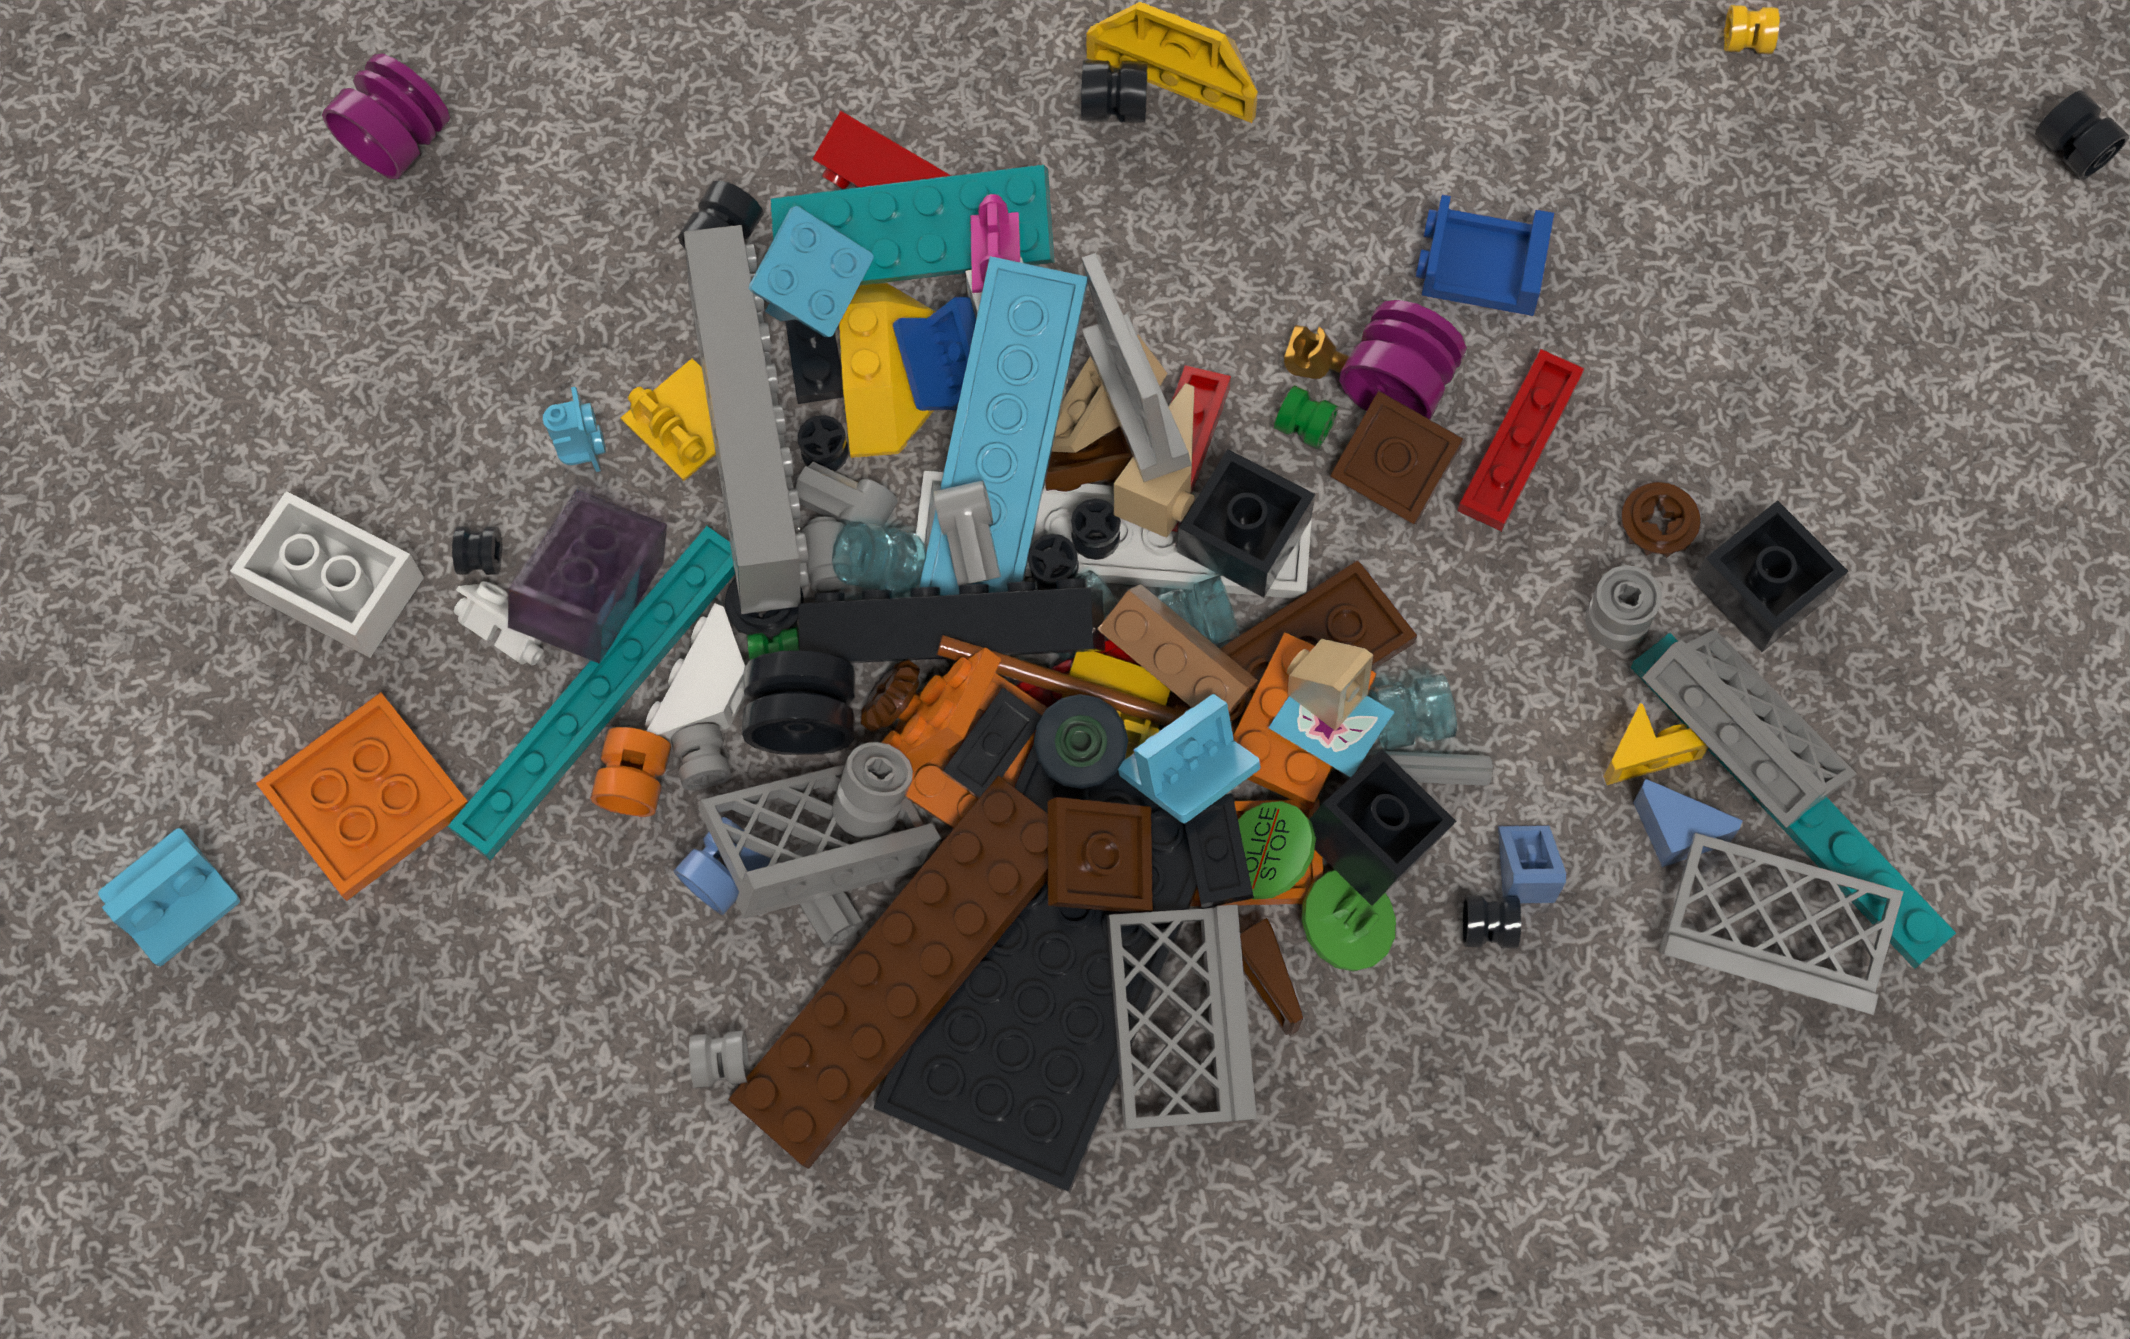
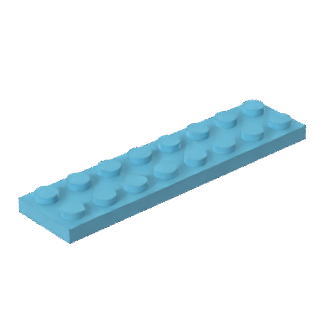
M991 256L989 258L940 490L981 480L984 481L992 511L993 525H990L1001 577L972 584L989 585V593L1007 592V583L1024 582L1028 554L1036 527L1088 285V277ZM935 511L919 587H940L941 596L959 595L947 535L942 533L937 512Z

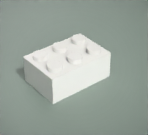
M287 491L230 570L248 595L371 658L424 579L409 553Z

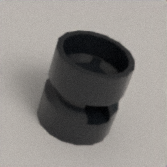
M1083 60L1081 121L1107 122L1111 114L1118 117L1120 122L1146 123L1148 62L1122 61L1118 68H1113L1109 61Z
M2083 90L2074 92L2059 103L2043 119L2035 132V135L2052 152L2063 151L2065 153L2063 162L2081 180H2085L2109 163L2129 139V135L2112 118L2101 119L2099 117L2101 107Z
M713 181L698 204L699 212L692 213L680 232L678 239L685 249V231L742 225L744 239H749L764 215L759 203L740 187L725 181Z

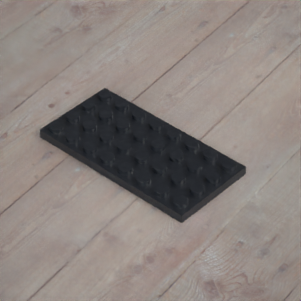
M1033 744L1014 788L1047 814L1048 801L1056 797L1151 807L1153 910L1149 912L1189 910L1198 887L1185 823L1177 820L1119 776L1118 770L1112 777L1100 785L1083 789L1063 786L1049 777L1037 760ZM1047 880L890 1070L873 1108L878 1112L1070 1193L1120 1075L1107 916L1128 914L1129 912L1048 906ZM1180 922L1167 937L1174 944L1183 922ZM1170 923L1153 925L1163 933ZM1141 925L1121 926L1122 947L1139 961L1157 939ZM1161 945L1144 967L1160 980L1171 952L1164 945ZM1123 959L1126 977L1133 967ZM1138 972L1126 986L1127 1001L1144 1014L1156 987ZM1128 1013L1129 1030L1137 1020ZM1137 1033L1130 1040V1047L1132 1046Z

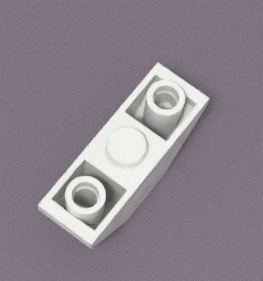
M716 603L713 605L708 617L702 616L696 623L691 636L692 647L685 660L680 658L674 664L668 680L670 688L662 702L657 701L653 704L646 718V731L670 742L671 748H673L671 742L673 734L686 727L708 723L719 726L720 731L729 728L745 699L743 691L745 664L725 609Z

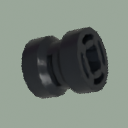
M1465 895L1462 913L1464 946L1481 948L1489 941L1497 943L1501 948L1517 949L1521 936V905L1519 897L1502 896L1498 901L1487 902L1481 895Z

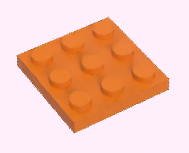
M382 692L256 783L346 901L448 826L468 803Z

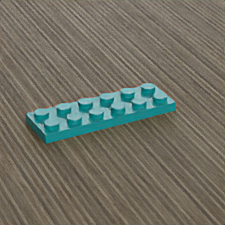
M1036 165L771 198L773 240L790 208L798 206L873 254L874 258L860 285L964 274L965 271L972 270L971 216L979 215V205L987 195L996 194L1007 204L1008 213L1019 212L1020 257H1022L1023 263L1029 265L1055 263L1049 171L1045 165Z

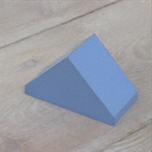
M1645 779L1633 802L1662 867L1687 859L1694 833L1731 842L1743 820L1648 779ZM1703 846L1702 853H1705V852H1708V851H1711V850H1714V849L1707 848V847H1704V846Z
M1498 826L1503 896H1517L1520 903H1555L1566 883V871L1550 826Z

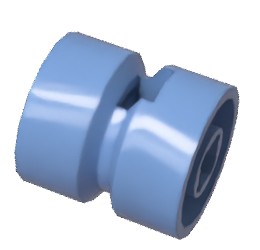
M721 818L723 823L744 832L741 827L730 819ZM708 832L703 837L705 848L703 850L693 849L673 871L693 894L714 911L724 915L737 900L739 890L729 870L717 860L721 857V854L710 832ZM745 847L740 854L747 872L767 867L771 861V858Z

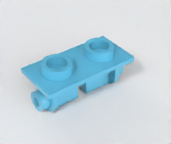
M571 387L573 401L554 404L548 407L543 414V423L551 440H553L558 458L562 463L576 465L592 461L595 471L599 472L601 470L598 455L606 453L600 425L596 423L592 404H583L577 388Z

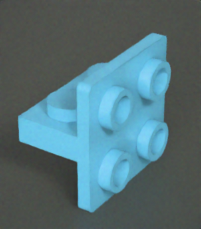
M795 206L790 208L749 284V290L769 302L765 312L777 320L788 321L796 319L822 336L831 337L874 256L871 252L802 208Z
M1212 694L1135 748L1134 754L1122 762L1118 772L1119 776L1182 823H1186L1260 770L1261 766L1257 756L1234 741L1228 705L1221 698Z
M180 828L175 829L98 891V896L105 903L102 907L115 924L132 936L145 954L157 966H163L240 903L239 896Z

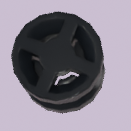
M826 415L814 416L806 420L800 427L797 435L801 458L805 466L815 462L834 472L839 470L846 463L849 455L846 433L842 424L835 418Z
M1091 499L1079 504L1074 510L1071 519V539L1078 554L1087 559L1099 560L1107 558L1115 552L1120 541L1121 520L1114 515V505L1106 500ZM1091 533H1101L1103 536L1090 537L1089 535Z
M467 526L456 527L452 542V558L457 575H469L473 570H482L486 575L499 574L503 549L499 527H485L482 531H473Z
M1059 534L1044 535L1037 539L1029 550L1028 563L1030 571L1038 585L1052 590L1057 589L1056 580L1076 578L1079 568L1078 555L1075 546L1068 538ZM1060 566L1065 567V568H1059L1058 570H1055L1054 573H1053V570H1054V569H1057V568L1060 567Z

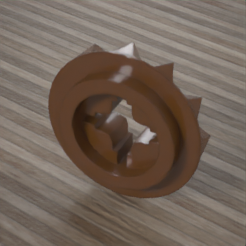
M1654 482L1638 487L1627 497L1622 507L1620 527L1625 529L1629 544L1635 543L1644 549L1646 556L1657 553L1664 554L1668 558L1675 552L1685 551L1694 541L1700 529L1701 518L1697 504L1687 492L1669 483ZM1656 505L1663 518L1675 520L1668 523L1664 535H1662V531H1659L1657 524L1645 522L1651 520Z
M910 660L902 661L895 664L891 671L886 672L883 679L876 684L873 692L867 697V703L861 710V725L869 731L875 732L881 727H888L901 715L915 695L920 683L918 679L920 668Z

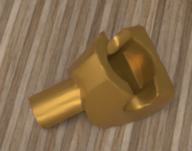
M1296 325L1285 353L1284 364L1286 369L1295 376L1321 379L1328 373L1329 369L1341 373L1349 356L1336 351L1335 344L1321 327H1318V334H1315L1306 326Z

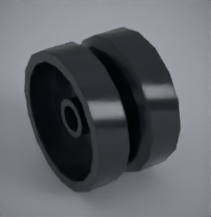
M779 651L763 654L750 660L744 667L743 691L746 699L750 701L743 709L742 736L744 741L755 749L781 755L828 754L847 748L854 741L855 716L853 709L848 706L855 698L856 674L854 666L842 658L812 651Z

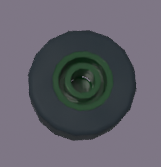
M1082 694L1061 698L1048 707L1037 723L1034 737L1037 760L1047 775L1063 786L1080 789L1100 785L1112 777L1125 759L1128 744L1124 721L1114 707L1098 697Z

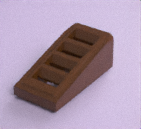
M1266 918L1240 934L1243 972L1285 1035L1289 1034L1291 1036L1299 1031L1303 1020L1302 1011L1272 925Z

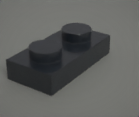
M796 319L785 321L798 404L844 397L835 332L831 337H824Z
M1002 688L942 773L979 799L998 775L1001 778L1035 732L1037 723L1042 715Z
M1229 793L1185 823L1202 909L1254 898L1233 794Z

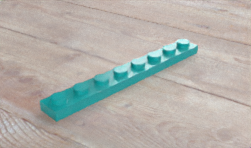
M708 526L704 528L452 820L448 827L455 835L491 861L735 575L731 545L727 539Z
M1668 633L1635 659L1630 668L1683 724H1686L1642 678L1671 645L1678 642L1671 633ZM1708 748V751L1819 868L1903 891L1890 944L1914 969L1956 934L1950 925L1827 797L1807 810L1796 822L1786 828L1726 764ZM1838 885L1845 896L1856 891V889ZM1866 893L1853 900L1852 903L1873 925L1882 919L1887 898Z

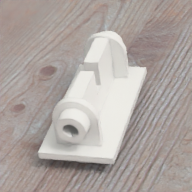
M482 581L480 584L462 585L456 589L466 596L459 600L454 608V614L459 616L458 622L486 641L492 640L497 628H500L502 631L494 646L520 664L527 662L530 665H535L541 659L544 652L539 647L541 641L558 639L560 635L545 625L547 620L543 615L530 608H519L506 599L508 593L493 583Z

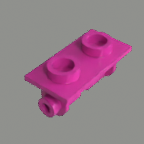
M996 194L987 195L979 205V215L971 216L972 293H981L983 291L990 256L1020 262L1019 212L1008 213L1007 204Z

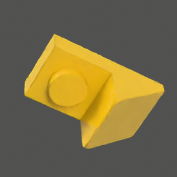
M1639 703L1603 777L1606 785L1685 764L1702 759L1709 747L1691 728L1688 729L1686 724L1668 727L1659 732L1656 738L1644 705Z

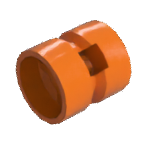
M629 727L609 729L606 733L600 757L606 767L599 769L596 773L590 797L592 803L614 813L638 817L653 816L656 813L662 788L656 777L662 776L666 771L671 750L670 742L661 736L641 729Z

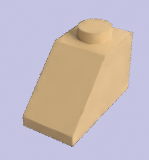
M1321 639L1310 652L1306 649L1300 651L1287 669V674L1289 675L1288 696L1336 731L1368 695L1373 654L1365 648Z

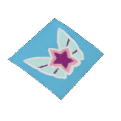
M1289 696L1272 721L1269 729L1351 778L1394 714V711L1366 696L1341 726L1334 731Z

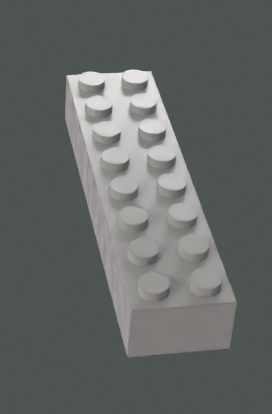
M742 225L685 231L684 240L689 293L741 614L798 607V604H801L800 587L809 586L806 564L808 562V550L805 533L800 532V504L797 489H793L792 485L793 466L790 448L785 446L784 434H786L784 412L782 404L778 405L777 393L779 390L775 363L771 364L769 353L771 352L768 323H764L762 314L764 312V301L749 290V284L757 271L754 243L745 244Z

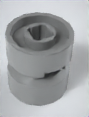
M1629 565L1612 568L1602 576L1586 610L1585 619L1589 634L1598 644L1608 649L1622 651L1633 648L1643 641L1661 606L1662 592L1655 578L1649 572Z
M879 742L864 743L851 752L846 761L842 779L837 787L832 805L835 821L844 831L855 837L873 839L884 836L892 830L900 814L903 799L906 798L912 782L913 769L908 758L893 746Z

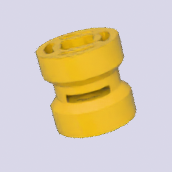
M1730 5L1724 28V50L1727 52H1740L1744 48H1753L1758 54L1774 53L1779 33V9L1775 7H1762L1759 11H1749L1743 5Z

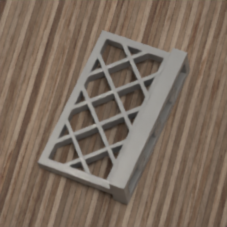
M1093 253L1082 257L1098 323L1082 329L1084 341L1143 481L1146 482L1192 466L1189 452L1128 314H1122L1097 254Z
M1715 629L1688 643L1680 640L1672 644L1642 677L1786 828L1796 822L1807 810L1846 785L1857 775ZM1711 651L1718 659L1712 657ZM1720 678L1727 680L1729 685L1725 684ZM1747 689L1750 690L1755 696L1748 694ZM1755 714L1764 717L1765 722L1761 721ZM1783 726H1785L1791 733L1784 731ZM1791 751L1800 754L1801 759L1797 758ZM1819 763H1821L1827 770L1820 768Z
M845 764L702 799L698 808L739 890L736 903L744 919L918 872L937 850L941 838L933 823L926 825L922 823L912 802L907 798L903 799L902 808L898 818L903 820L907 830L896 833L890 831L884 836L870 840L863 838L862 842L851 845L831 837L837 824L832 813V805L815 799L810 795L813 789L827 787L836 791L842 779ZM780 798L796 805L797 808L792 818L788 819L765 809L766 802ZM803 809L831 820L825 834L797 822ZM734 810L750 817V820L743 832L723 823L718 813ZM757 821L785 832L778 846L750 835ZM791 835L819 846L815 854L805 857L784 848ZM743 848H748L771 858L769 865L747 872L740 858Z
M1694 833L1666 933L1663 934L1659 953L1874 1015L1879 994H1876L1903 891ZM1703 846L1723 852L1734 872L1707 885L1698 869ZM1734 855L1753 861L1740 867ZM1764 863L1776 868L1786 886L1759 900L1745 873ZM1786 870L1805 876L1792 882ZM1738 877L1753 904L1726 918L1712 891ZM1694 878H1696L1701 890L1690 895ZM1817 878L1828 883L1837 901L1811 915L1796 888ZM1838 885L1856 889V891L1844 897ZM1790 892L1805 919L1778 933L1763 906ZM1866 893L1887 898L1882 919L1865 929L1862 928L1848 904ZM1705 895L1720 922L1702 932L1681 927L1687 905ZM1841 907L1856 934L1830 947L1815 921ZM1757 910L1772 937L1753 947L1741 944L1730 924ZM1809 925L1823 952L1805 962L1793 959L1782 939ZM1724 928L1731 941L1712 936L1711 934ZM1878 931L1873 947L1868 935ZM1861 940L1871 957L1865 979L1845 974L1834 954ZM1776 943L1782 955L1763 949ZM1828 958L1834 970L1815 964Z
M1223 905L1205 909L1108 915L1107 926L1124 1130L1257 1119L1238 906ZM1201 921L1203 943L1190 958L1167 937L1180 922ZM1170 923L1163 933L1153 924ZM1141 925L1157 939L1139 961L1122 947L1121 926ZM1161 945H1164L1185 964L1167 986L1144 967ZM1203 953L1205 970L1196 963ZM1123 959L1133 967L1126 977ZM1190 969L1206 982L1207 997L1196 1010L1192 1009L1172 991ZM1138 972L1161 992L1144 1014L1131 1005L1126 998V986ZM1166 997L1189 1016L1188 1020L1172 1039L1149 1020V1017ZM1207 1007L1210 1023L1200 1016ZM1128 1013L1137 1020L1130 1030ZM1194 1022L1211 1035L1212 1049L1200 1064L1177 1045ZM1142 1026L1166 1045L1148 1068L1131 1054L1130 1040ZM1170 1051H1173L1194 1070L1176 1093L1153 1074ZM1212 1060L1214 1076L1205 1069ZM1132 1066L1142 1074L1135 1083H1133ZM1199 1076L1215 1088L1217 1112L1198 1113L1182 1099V1096ZM1148 1079L1170 1100L1157 1116L1136 1118L1135 1093ZM1175 1105H1178L1187 1113L1167 1115Z

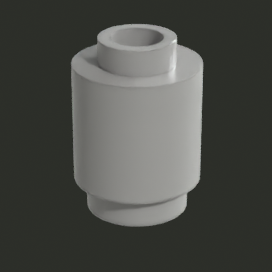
M833 517L814 518L808 522L806 527L800 530L801 533H805L808 550V562L806 564L811 588L818 593H834L844 590L850 585V576L854 572L848 528L845 524L837 522Z

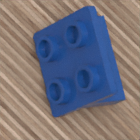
M954 297L928 318H899L893 323V329L916 408L920 411L957 410L976 324V316L970 297Z

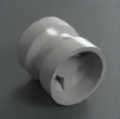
M708 723L696 724L673 734L671 742L675 756L681 759L682 766L678 772L684 789L700 790L723 784L731 777L727 758L721 756L720 752L723 739L719 726Z
M744 1030L727 1032L723 1038L712 1039L708 1034L690 1036L689 1061L694 1088L711 1087L715 1081L727 1080L732 1085L747 1082L749 1060Z

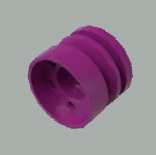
M383 53L374 54L367 61L365 70H359L355 75L353 83L356 90L343 88L323 110L322 117L332 135L355 158L389 179H399L419 156L420 152L417 143L429 145L436 135L435 132H441L448 124L450 115L439 95L412 69L397 59Z
M1403 300L1384 301L1373 312L1370 323L1366 325L1363 331L1362 342L1352 350L1341 370L1339 381L1349 398L1365 411L1368 410L1377 392L1381 391L1431 419L1443 398L1445 385L1452 381L1456 368L1460 366L1465 357L1467 347L1463 336L1452 323L1435 311L1417 303Z

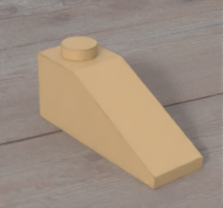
M1137 335L1160 386L1168 373L1141 337ZM1091 356L1062 401L1052 452L1076 453L1120 426Z
M1185 383L1170 404L1169 409L1189 452L1192 465L1194 386ZM1132 457L1114 483V515L1167 538L1177 522L1182 523L1195 502V496L1191 494L1192 466L1144 482Z

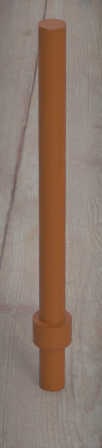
M942 635L937 655L956 661L961 657L968 660L981 651L983 647ZM990 650L1001 658V662L995 672L997 674L1066 696L1082 694L1098 697L1123 714L1145 721L1147 719L1151 723L1164 727L1191 709L1179 704L1175 708H1171Z

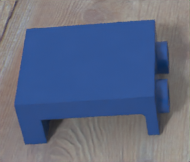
M1441 195L1438 211L1429 209L1424 237L1432 239L1430 251L1421 249L1416 278L1425 279L1422 296L1533 316L1541 291L1554 213L1535 210L1532 224L1451 210L1449 209L1451 196Z

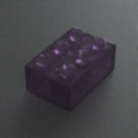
M576 489L509 587L508 628L600 664L664 563L667 524Z

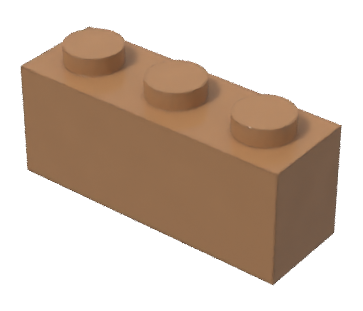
M1142 584L1129 589L1098 628L1102 634L1192 708L1210 695L1215 694L1227 703L1230 715L1258 681Z

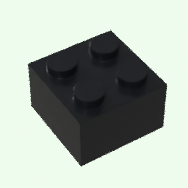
M1227 449L1179 526L1177 553L1264 598L1311 521L1316 494Z
M1777 500L1705 557L1693 582L1763 652L1833 596L1848 570Z
M1383 749L1325 800L1309 819L1312 822L1316 837L1315 851L1371 906L1396 884L1457 822Z

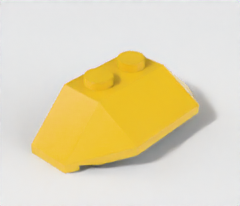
M1138 2L1091 26L1086 33L1087 59L1109 61L1113 68H1118L1122 61L1148 62V83L1247 122H1253L1256 116L1258 91L1235 40L1227 35L1142 2Z
M888 283L860 285L839 323L843 394L851 458L899 454L907 446V441L921 428L934 411H920L916 408L893 329V323L899 318H928L936 311Z

